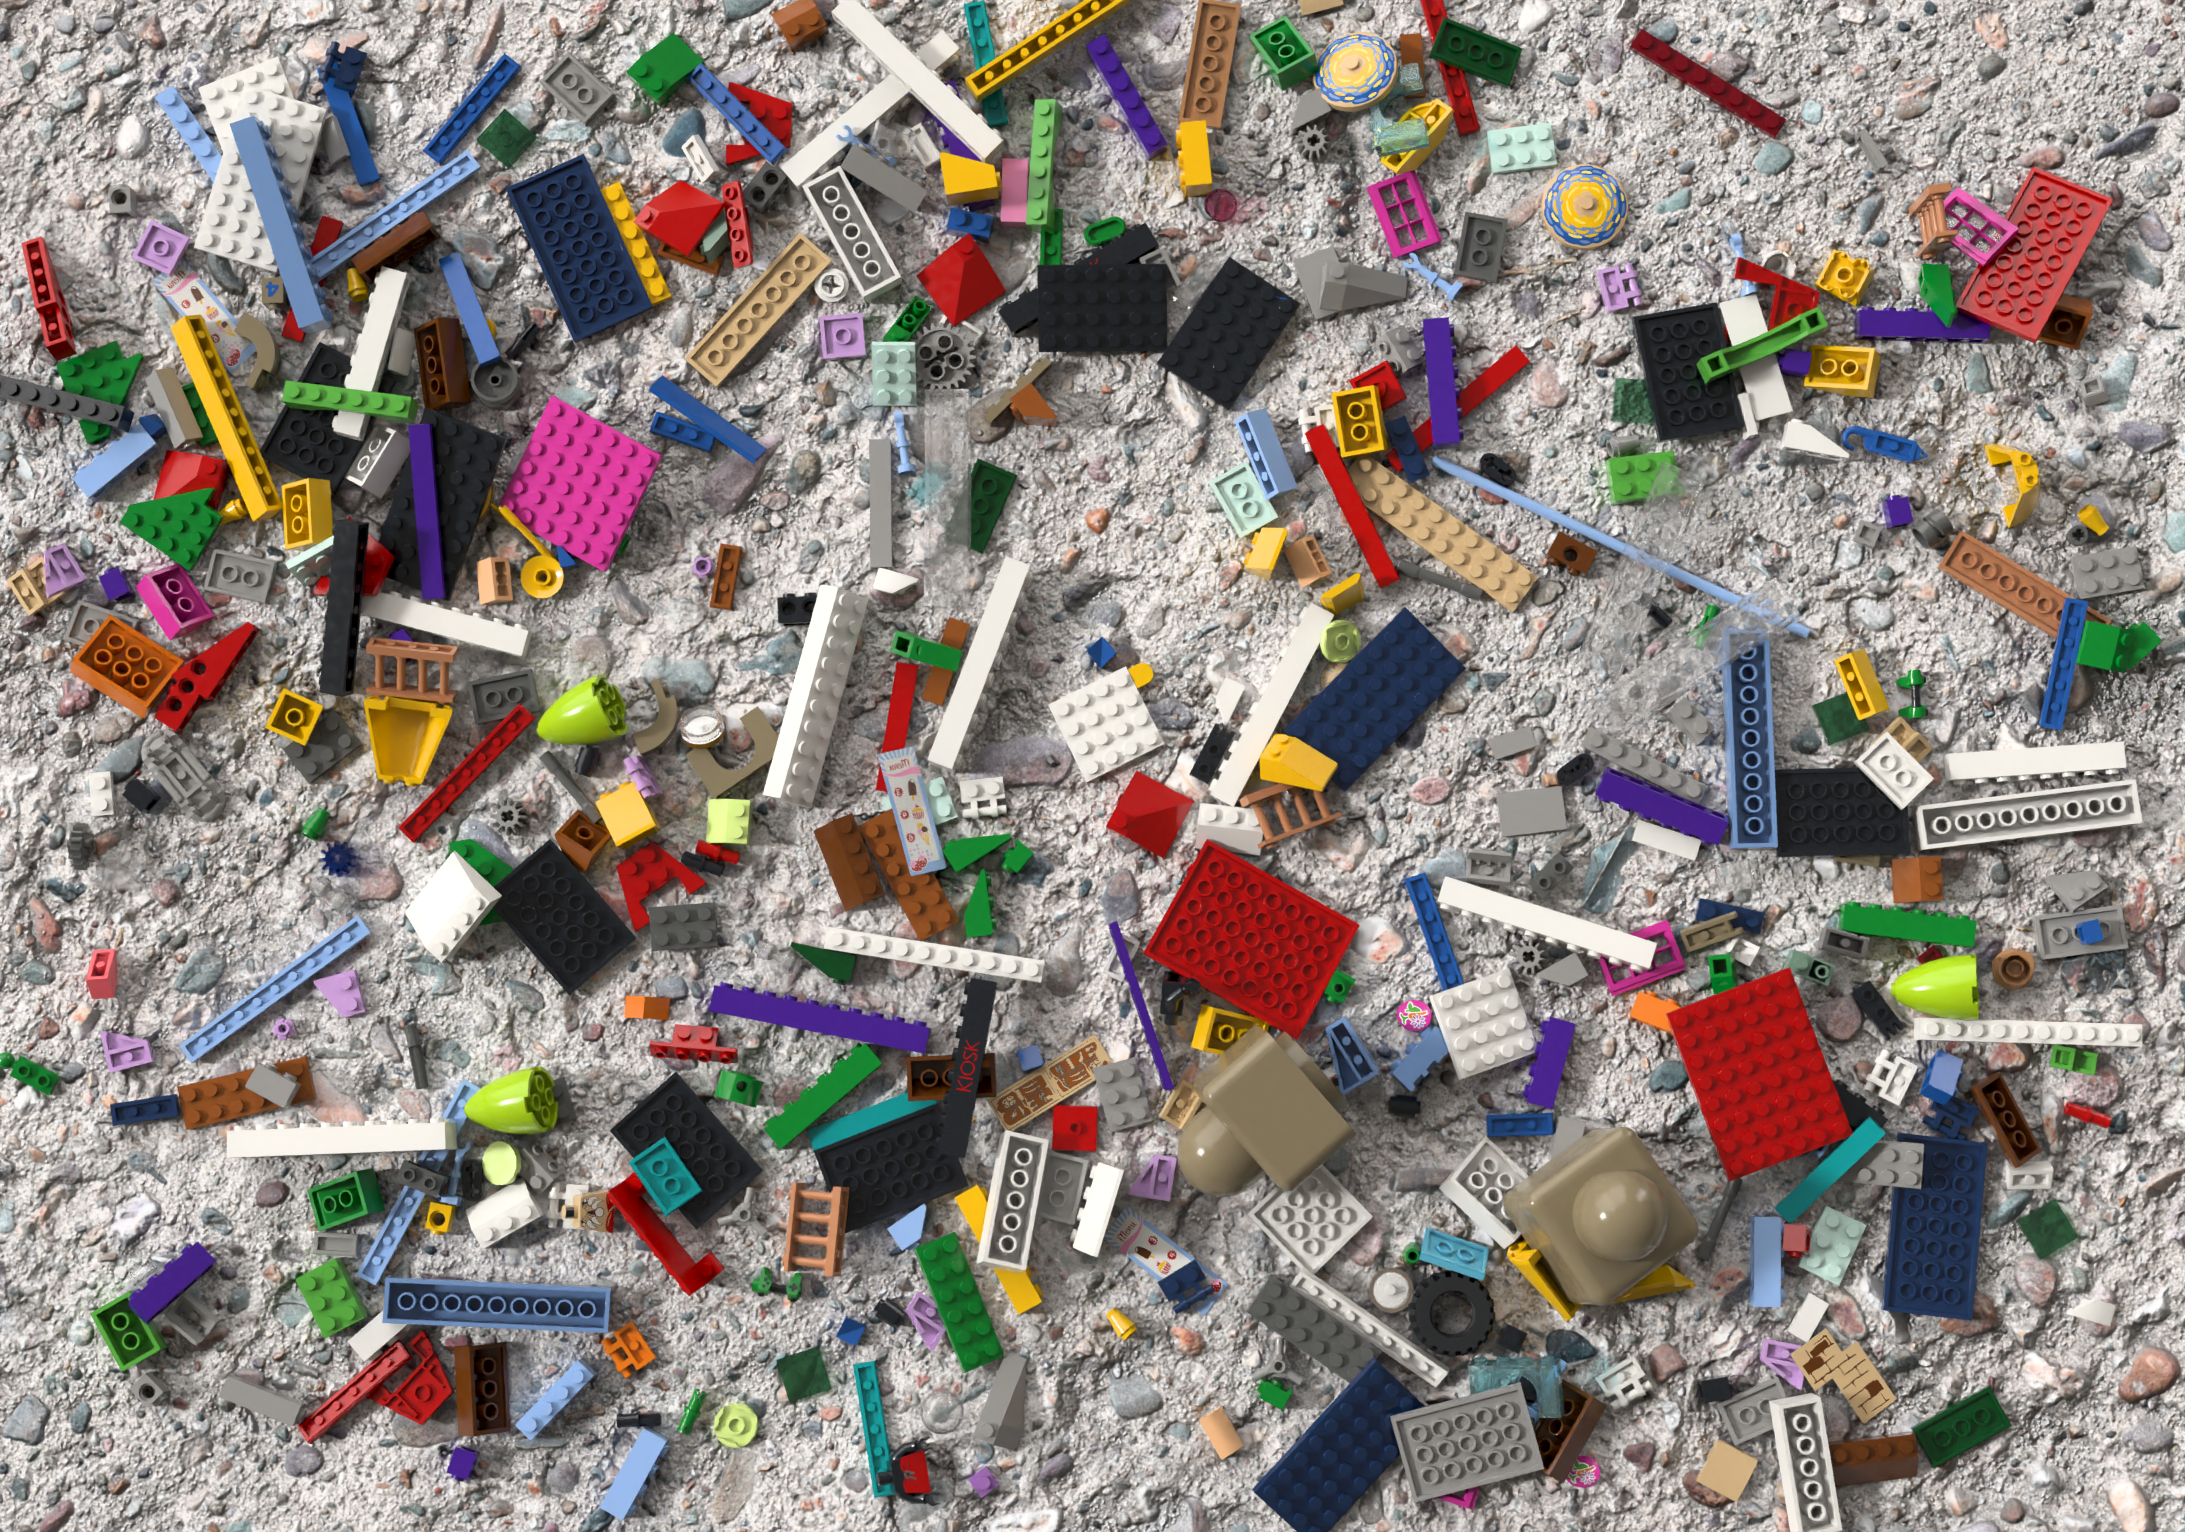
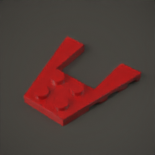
M1737 257L1733 278L1776 285L1768 331L1817 307L1819 291L1745 260L1742 257ZM1724 324L1723 332L1726 343H1730L1731 340L1728 334V330L1726 324Z

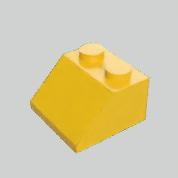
M283 688L265 728L306 746L324 706Z

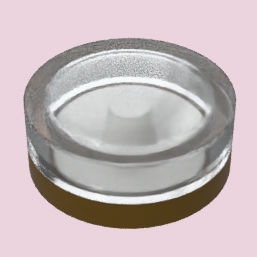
M710 706L692 708L685 712L679 721L682 739L686 745L692 748L704 749L714 746L721 741L725 734L721 713L716 708Z
M1386 1267L1378 1270L1371 1277L1368 1285V1294L1370 1300L1377 1308L1384 1312L1396 1313L1402 1311L1410 1304L1414 1294V1287L1410 1277L1405 1272L1394 1267Z

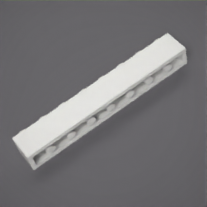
M383 266L381 271L377 272L375 277L376 288L369 297L370 308L363 317V332L359 333L357 337V352L351 358L350 365L352 369L345 378L344 386L346 388L378 392L394 338V332L411 280L407 273ZM339 411L332 422L333 431L340 436L363 441L370 416Z
M380 589L377 596H362L361 616L526 658L532 633L527 631L526 626L515 624L514 627L508 626L506 621L496 618L493 621L485 620L486 616L473 613L472 616L466 615L464 610L454 607L450 611L443 609L444 605L435 602L427 605L423 603L422 599L412 596L410 600L404 599L402 594L393 591L385 594L381 593L382 589Z
M2124 741L1951 753L1943 756L1946 782L1953 781V785L1967 784L1966 780H1975V784L1988 783V779L1994 778L1997 779V782L2010 781V777H2018L2019 781L2031 780L2032 776L2040 775V779L2054 778V774H2062L2063 778L2075 777L2076 773L2084 772V776L2098 775L2097 771H2106V774H2118L2120 769L2126 768Z

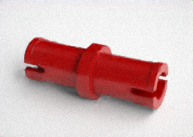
M698 840L695 852L713 857V860L718 861L719 859L736 865L741 852L722 847V844L718 843V845L702 840Z
M2067 1102L2064 1107V1114L2080 1119L2082 1123H2092L2103 1128H2108L2111 1123V1116L2094 1111L2090 1106L2083 1107Z

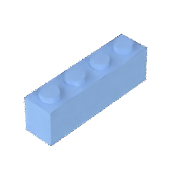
M1266 408L1245 413L1236 419L1235 424L1266 500L1285 496L1298 488Z
M141 424L134 425L123 438L113 441L107 451L97 454L93 458L92 463L81 467L72 479L84 494L95 502L162 447L156 439L148 434Z
M1750 1216V1306L1781 1307V1302H1784V1289H1781V1280H1784V1267H1781V1258H1784L1785 1253L1783 1251V1244H1781V1235H1784V1222H1781L1780 1217Z
M582 1358L577 1360L515 1426L530 1441L535 1439L597 1373Z
M647 1426L644 1427L599 1508L622 1521L627 1516L631 1517L637 1507L634 1502L638 1496H643L648 1487L645 1482L649 1476L651 1478L654 1476L659 1467L656 1465L659 1457L664 1458L670 1447L667 1445L669 1438Z

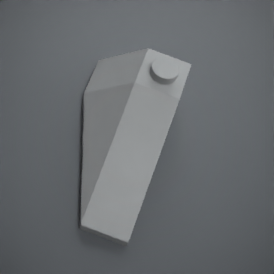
M1327 261L1322 267L1319 309L1341 312L1347 309L1405 299L1407 277L1350 263Z
M1009 1351L1005 1352L972 1437L1015 1451L1023 1431L1026 1358Z

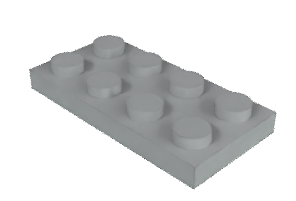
M2121 905L2077 910L2073 913L2070 911L2032 917L2039 960L2128 948ZM2098 919L2103 940L2082 945L2076 925Z
M1848 1137L1833 1142L1832 1152ZM1879 1140L1837 1181L1921 1189L1924 1144Z

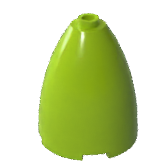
M598 674L577 684L561 695L543 714L536 730L541 739L555 744L586 745L599 743L627 733L628 725L624 722V714L627 711L614 683L610 685L606 680L605 674Z
M1976 954L1944 957L1916 966L1897 977L1895 983H1891V996H1896V1001L1906 1007L1930 1016L1953 1020L1979 1021Z
M544 1067L518 1070L499 1077L479 1089L468 1099L464 1106V1112L471 1121L491 1130L512 1134L545 1133L553 1129L557 1121L558 1102H554L551 1088L555 1084L551 1075Z

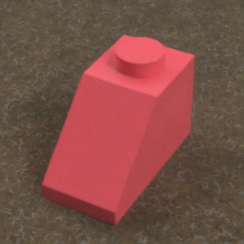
M115 949L93 950L86 977V983L92 999L114 998L118 984Z

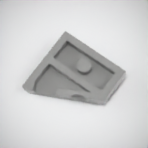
M2094 870L2052 875L2045 879L2048 886L2072 913L2108 889L2107 884Z

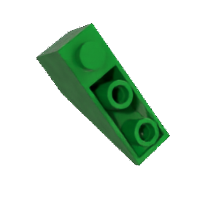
M1922 264L1918 276L1919 293L1946 327H1951L1952 320L1957 317V306L1954 305L1955 290L1951 288L1953 275L1949 273L1948 264Z
M915 296L885 334L882 342H911V339L916 337V332H919L934 306Z
M896 631L890 652L955 672H958L963 655L962 650L909 631Z
M981 869L964 915L968 939L994 935L993 930H997L996 917L991 916V908H995L993 895L988 893V887L992 886L990 873L986 874L985 869Z
M1727 953L1708 956L1710 979L1714 995L1737 987L1738 978L1735 954Z

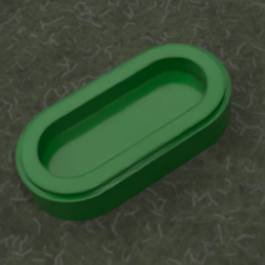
M1114 216L1091 224L1084 231L1085 242L1092 247H1097L1110 242L1117 235L1121 234L1123 236L1126 229L1125 223L1120 217Z

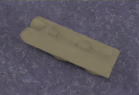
M1733 911L1680 930L1687 952L1742 934L1744 932L1743 928L1733 929L1730 921L1738 917L1737 912Z

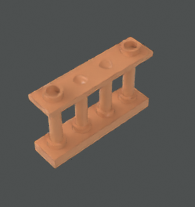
M1950 183L1928 185L1908 208L1909 216H1917L1921 227L1923 246L1915 254L1916 258H1923V260L1935 259L1958 235V230L1948 231L1943 200L1952 191Z
M372 637L366 645V653L375 656V681L370 683L366 689V694H373L379 697L394 696L438 701L440 704L453 703L458 695V690H449V663H453L458 656L457 646ZM384 656H394L397 659V684L384 682ZM407 658L419 661L418 686L406 685ZM429 660L440 663V688L427 687V666Z
M1283 783L1251 793L1239 800L1242 808L1250 805V808L1254 809L1266 839L1257 844L1258 848L1266 846L1267 850L1280 845L1278 842L1280 840L1320 825L1327 828L1336 824L1335 820L1342 816L1341 812L1331 815L1322 792L1311 789L1323 818L1312 822L1300 794L1301 788ZM1287 791L1289 795H1292L1304 825L1294 830L1281 801V793ZM1268 798L1270 802H1273L1285 832L1275 837L1262 808V801Z
M792 1182V1187L789 1190L790 1210L786 1250L782 1258L783 1271H796L798 1265L823 1268L825 1271L824 1276H841L850 1187L833 1186V1191L830 1193L804 1190L805 1183ZM803 1199L830 1201L831 1212L829 1215L802 1212ZM801 1221L828 1224L829 1232L827 1237L800 1234ZM799 1243L825 1246L827 1248L826 1258L798 1257Z

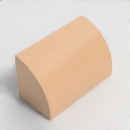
M1314 535L1301 538L1283 549L1301 588L1312 585L1332 574Z
M490 557L476 562L480 605L513 601L509 558Z
M1222 1405L1199 1418L1221 1460L1244 1445Z

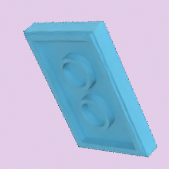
M1426 1227L1419 1260L1483 1281L1486 1274L1489 1248Z

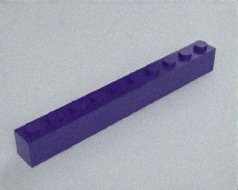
M721 982L720 986L714 985L709 1008L711 1012L924 1054L927 1051L931 1028L926 1027V1022L914 1020L913 1024L905 1023V1018L892 1016V1020L884 1019V1014L871 1012L870 1016L863 1015L861 1009L849 1008L848 1012L840 1010V1005L828 1003L827 1007L819 1006L820 1001L806 999V1003L798 1002V997L785 995V998L782 999L777 998L774 992L763 991L762 995L754 993V988L742 986L741 990L733 989V984Z

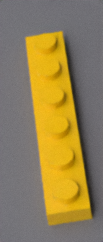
M620 181L601 189L652 306L671 299L672 296L642 230L634 223L636 216Z

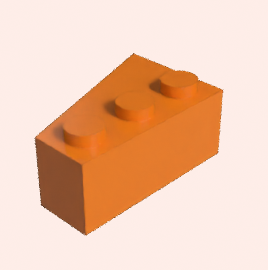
M1647 990L1645 994L1639 992L1629 1016L1633 1020L1672 1034L1665 1013L1680 1008L1678 1006L1679 1002L1669 998L1666 1001L1658 999V994Z

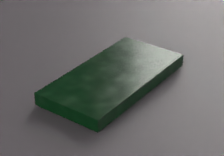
M1443 17L1429 58L1508 89L1523 48Z
M977 459L943 538L984 554L1018 476L981 459Z
M1987 1385L1911 1427V1430L1915 1434L1932 1468H1936L2012 1425L1991 1387Z

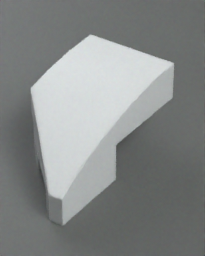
M879 568L873 589L893 595L897 593L902 595L905 593V590L914 584L918 585L921 580Z
M1227 677L1216 696L1217 701L1215 703L1223 718L1222 722L1224 725H1227L1245 688L1244 685Z
M1739 935L1725 939L1728 953L1735 954V961L1751 968L1761 948L1740 938Z
M2092 1298L2091 1300L2083 1299L2080 1301V1305L2074 1309L2070 1308L2067 1310L2066 1314L2110 1327L2116 1305Z

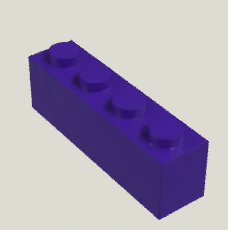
M1547 1017L1546 1021H1542L1540 1033H1543L1541 1042L1537 1041L1534 1054L1537 1057L1535 1063H1531L1528 1071L1531 1079L1529 1084L1524 1086L1522 1097H1525L1524 1102L1553 1109L1575 1028L1574 1023L1553 1017Z
M198 1241L194 1245L191 1243L181 1251L182 1255L177 1260L171 1259L164 1266L165 1270L161 1274H154L146 1282L148 1285L142 1290L138 1288L129 1296L128 1307L146 1325L215 1266L216 1260Z

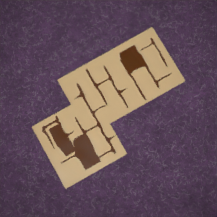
M1825 1328L1790 1354L1814 1391L1833 1378L1863 1424L1897 1400L1857 1341L1844 1351H1841Z

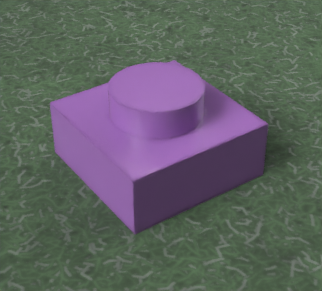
M987 1466L968 1479L981 1498L999 1485V1482Z

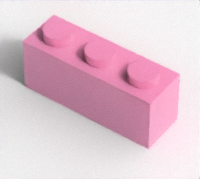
M1002 158V227H1027L1026 213L1030 173L1028 159Z

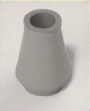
M1638 435L1611 437L1606 442L1608 454L1610 457L1615 456L1616 458L1640 447Z

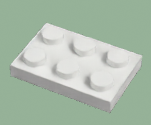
M1885 732L1854 762L1901 810L1934 779L1888 732Z

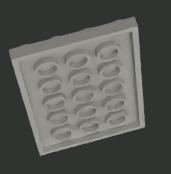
M1521 1382L1390 1416L1414 1503L1544 1469Z

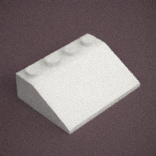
M454 851L405 913L425 948L442 963L457 953L502 895Z
M1485 1136L1448 1176L1439 1189L1504 1249L1520 1236L1521 1233L1504 1209V1197L1508 1191L1529 1176Z
M1101 1162L1098 1163V1166L1093 1165L1089 1177L1093 1179L1091 1187H1086L1083 1199L1087 1200L1085 1208L1080 1207L1076 1220L1080 1221L1078 1230L1073 1229L1070 1242L1074 1243L1073 1248L1098 1257L1124 1169Z

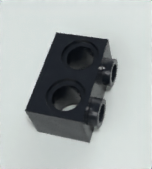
M787 593L783 594V597H778V624L780 626L810 625L812 614L806 612V606L816 603L817 593H804L802 597H796V594ZM787 605H794L795 611L792 614L787 615L784 613V608Z

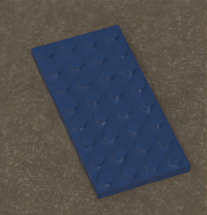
M584 154L506 188L575 343L654 309Z
M1403 607L1282 731L1287 736L1296 737L1338 763V767L1330 779L1345 792L1466 668L1406 607Z
M1897 1133V1142L1924 1144L1921 1189L1892 1187L1881 1310L1972 1321L1988 1143Z
M1373 1358L1256 1484L1252 1491L1297 1532H1329L1400 1455L1390 1416L1425 1406Z

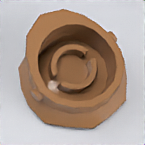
M2009 948L1999 953L1992 962L1994 981L2006 990L2025 988L2032 980L2035 962L2030 952Z

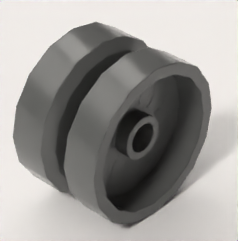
M504 357L485 367H481L478 362L471 373L470 381L476 396L484 406L493 410L510 408L517 403L522 395L523 384L521 377L511 361Z

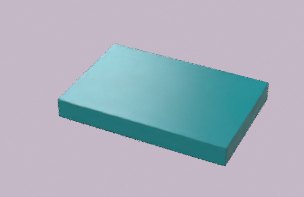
M666 1137L628 1162L665 1217L703 1192Z

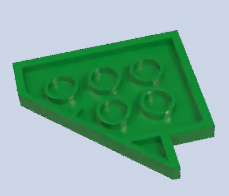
M212 487L131 504L120 523L191 571L195 568L225 516L207 505L216 490Z
M472 839L449 842L450 853L452 854V852L456 851L492 887L514 870V868ZM492 908L478 926L504 922V920Z

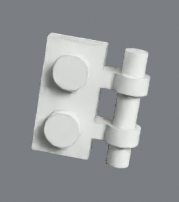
M1333 404L1314 407L1315 416H1308V409L1299 410L1300 418L1298 422L1299 426L1302 427L1303 437L1301 441L1305 447V453L1313 452L1304 434L1311 430V424L1319 426L1325 423L1336 447L1340 448Z
M1003 776L959 781L962 804L971 803V809L963 810V818L972 817V819H979V816L988 815L998 817V814L1007 813L1006 805L997 806V800L1005 799ZM990 801L991 806L978 808L977 802Z
M1883 1049L1880 1056H1877L1874 1063L1876 1065L1872 1073L1868 1074L1864 1089L1872 1093L1876 1085L1881 1088L1877 1096L1899 1106L1918 1066L1899 1056H1896L1894 1062L1891 1063L1887 1061L1891 1053ZM1883 1068L1889 1070L1885 1081L1879 1079Z
M552 1183L551 1191L548 1194V1198H550V1208L546 1218H549L548 1227L557 1228V1219H563L561 1212H558L559 1199H565V1205H573V1196L589 1193L590 1185L567 1184L566 1192H560V1183ZM572 1219L563 1220V1228L586 1230L573 1227Z
M1634 1355L1595 1377L1607 1398L1613 1394L1616 1395L1617 1399L1610 1403L1614 1411L1620 1407L1625 1408L1629 1405L1628 1402L1638 1396L1640 1398L1646 1395L1645 1392L1653 1388L1648 1380L1642 1384L1638 1381L1645 1373ZM1632 1383L1634 1389L1623 1394L1621 1389Z

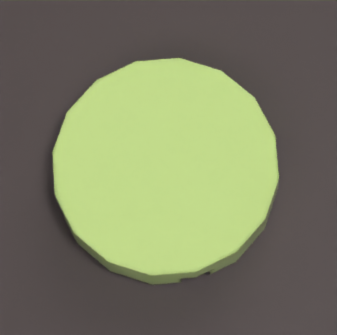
M1335 620L1329 623L1323 630L1320 640L1323 655L1334 663H1346L1355 657L1353 655L1360 648L1361 636L1359 630L1346 620Z
M496 1141L485 1150L482 1168L489 1182L495 1185H508L515 1181V1177L521 1169V1156L519 1150L513 1147L512 1143Z
M742 1403L726 1405L718 1412L714 1421V1430L717 1438L721 1443L732 1448H739L750 1443L756 1436L759 1426L757 1415L753 1409Z

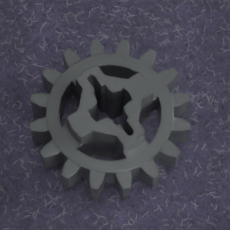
M75 823L70 838L67 840L68 858L72 860L74 870H88L93 854L96 851L94 834H90L91 828L88 827V823Z

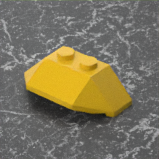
M1438 99L1410 108L1381 140L1382 165L1397 175L1416 170L1445 138L1454 110Z
M1663 1264L1610 1304L1695 1288V1284L1670 1266Z

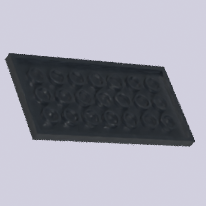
M425 408L420 424H432L446 598L441 599L451 601L507 438L433 409ZM409 452L379 542L395 556L386 577L422 591L411 455Z

